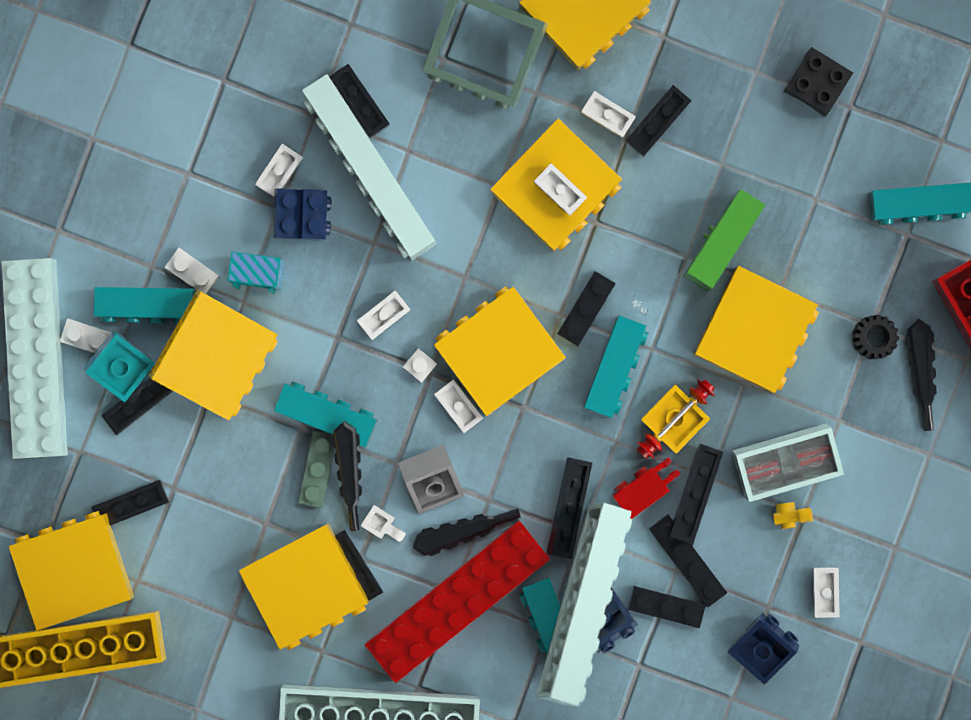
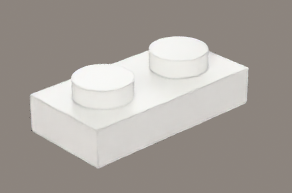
M595 91L581 111L583 115L621 138L624 137L636 117Z
M281 144L255 185L274 197L275 189L284 188L303 157L284 144Z
M552 164L534 181L569 216L587 198Z
M181 248L177 249L165 266L166 269L194 289L206 295L220 277Z
M395 290L358 319L357 322L368 336L374 340L411 309Z
M67 318L60 342L96 353L111 332Z
M454 379L434 394L463 433L483 419Z
M838 567L813 568V617L815 618L840 617Z

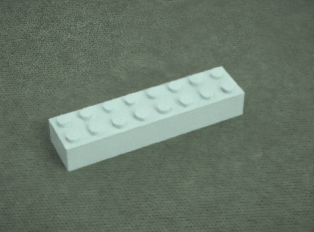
M326 74L302 91L305 95L302 98L303 103L311 115L315 112L318 115L315 121L324 135L329 133L332 137L328 141L336 154H343L345 157L342 162L351 176L356 174L359 180L356 181V184L364 197L368 194L371 197L372 201L369 204L377 217L382 215L386 220L382 224L390 237L396 236L399 240L396 245L403 257L409 256L411 260H414L434 247L436 241L329 76Z
M44 258L1 261L13 459L68 455L62 346L60 342L57 260Z
M606 503L588 506L536 697L571 706H579V703L583 701L586 693V688L584 687L586 677L590 676L593 666L591 663L592 655L599 646V639H597L599 629L603 628L606 619L604 614L605 607L612 598V590H610L612 581L617 578L619 567L617 566L618 559L625 550L624 537L632 524V519H630L631 511Z
M283 685L281 688L279 720H479L480 696Z

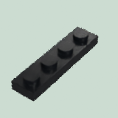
M703 444L698 445L669 532V538L689 545L694 544L723 451Z
M567 457L546 554L572 559L592 462Z
M667 514L648 529L707 607H710L726 595L727 591L692 545L668 537L673 520Z

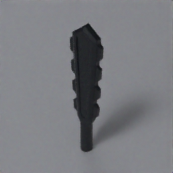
M917 319L908 328L906 342L911 348V351L908 353L909 362L913 364L911 376L916 381V386L913 389L914 395L918 397L922 405L924 431L934 430L932 403L934 396L937 394V386L933 384V379L936 377V369L932 365V362L935 361V351L932 349V344L935 342L934 332L931 331V326Z
M344 420L334 429L331 440L332 446L336 448L334 459L335 464L339 466L337 478L342 483L339 491L340 496L344 498V502L348 506L350 531H358L360 528L357 503L362 495V486L359 484L362 473L361 469L358 468V464L361 462V453L357 450V447L360 445V434L357 433L355 427Z
M517 508L495 516L474 515L472 520L467 518L459 519L456 524L452 525L448 522L441 524L438 529L433 527L422 529V532L417 534L412 548L424 556L427 554L434 556L439 554L443 548L449 550L457 547L461 541L468 543L473 541L474 536H486L496 525L521 518V515Z

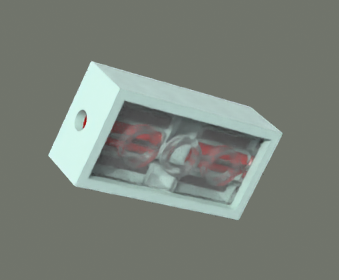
M826 423L732 450L743 494L748 502L844 475L832 428Z

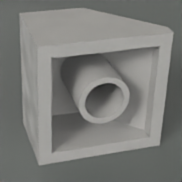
M444 445L398 463L405 484L419 514L464 496Z

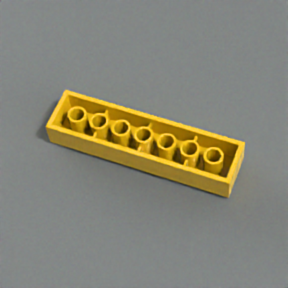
M159 610L0 635V688L163 662L166 660Z

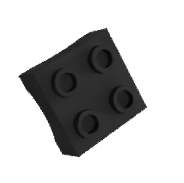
M811 47L784 92L807 104L825 117L829 114L854 72Z

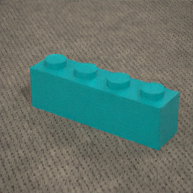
M971 182L873 190L869 192L871 222L878 221V225L882 226L892 225L893 220L903 219V224L916 223L918 222L917 218L927 217V222L941 221L942 216L950 215L952 220L967 218L966 214L971 213Z
M94 287V317L101 318L100 322H115V318H125L126 323H140V318H149L150 323H165V319H174V323L178 324L196 290L184 288Z
M620 315L617 316L583 408L612 418L613 414H619L623 403L619 398L622 391L627 392L632 378H629L628 374L631 368H636L640 355L636 353L639 345L644 346L649 334V332L645 331L647 325Z
M294 381L291 382V385L284 384L274 409L275 412L330 434H334V429L345 420L357 429V433L360 434V445L367 447L377 423V419L373 418L374 413L360 408L359 412L351 410V404L339 399L336 403L327 400L329 395L317 390L313 394L304 391L306 386Z
M549 576L522 586L523 592L519 594L524 608L527 606L530 608L532 615L528 619L532 630L538 629L541 637L537 640L542 654L547 653V655L561 608Z

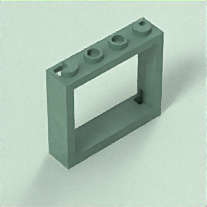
M449 0L422 71L428 73L427 78L441 83L442 79L451 82L450 87L463 92L466 88L474 91L472 96L486 101L487 97L496 100L495 105L508 110L510 106L517 107L548 23L489 0H460L534 29L510 96H506L434 67L459 1Z

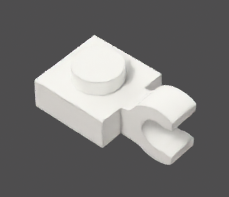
M373 505L361 524L363 528L380 539L385 534H388L401 542L406 535L405 532L392 525L395 517L376 505Z

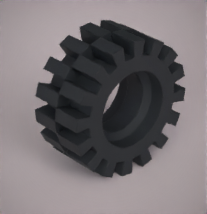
M871 315L861 319L855 325L856 328L852 332L854 334L852 343L854 342V348L860 352L861 356H865L868 359H882L891 355L893 350L897 348V341L899 340V336H897L898 328H895V323L888 320L886 316ZM871 328H879L884 333V342L878 347L871 346L867 342L866 335Z

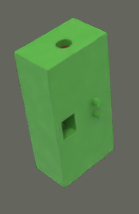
M742 189L735 193L715 226L710 225L708 227L711 231L710 234L707 235L705 233L703 235V238L706 240L683 276L706 291L713 289L766 205Z

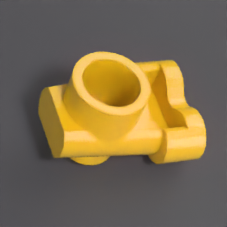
M795 502L775 505L774 523L775 525H781V529L795 528V523L813 522V514L810 507L796 510Z

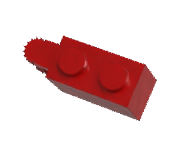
M669 457L655 467L647 469L643 466L633 474L635 478L628 484L624 480L613 488L615 493L611 496L620 508L631 511L630 519H633L670 492L666 485L681 474L679 470L672 471L663 480L657 474L661 469L670 465L672 461Z

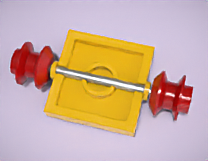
M697 379L698 386L696 388L689 387L690 395L692 396L690 398L674 384L640 419L654 432L653 436L644 433L645 440L642 443L636 442L639 445L636 450L645 459H648L649 456L654 459L653 452L655 450L662 451L659 441H663L677 454L710 420L697 406L698 403L707 405L706 398L709 395L715 397L713 393L715 388L706 379L702 382Z

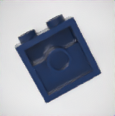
M276 188L274 191L273 238L326 240V235H329L331 231V223L326 221L327 211L331 210L332 199L330 196H327V190Z
M612 586L610 589L612 590V598L604 611L606 615L603 628L599 629L597 637L599 639L597 653L600 651L606 653L615 647L614 642L620 637L623 639L630 637L635 633L634 628L638 625Z
M762 612L746 629L745 633L729 648L728 653L765 685L798 652L799 644L797 643L798 638L792 632L787 631L785 633L778 627L780 623L773 615L769 614L766 616Z

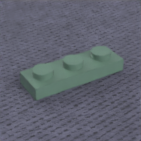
M313 431L298 501L300 504L323 508L335 453L331 434Z

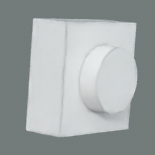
M418 348L403 368L422 383L437 363Z

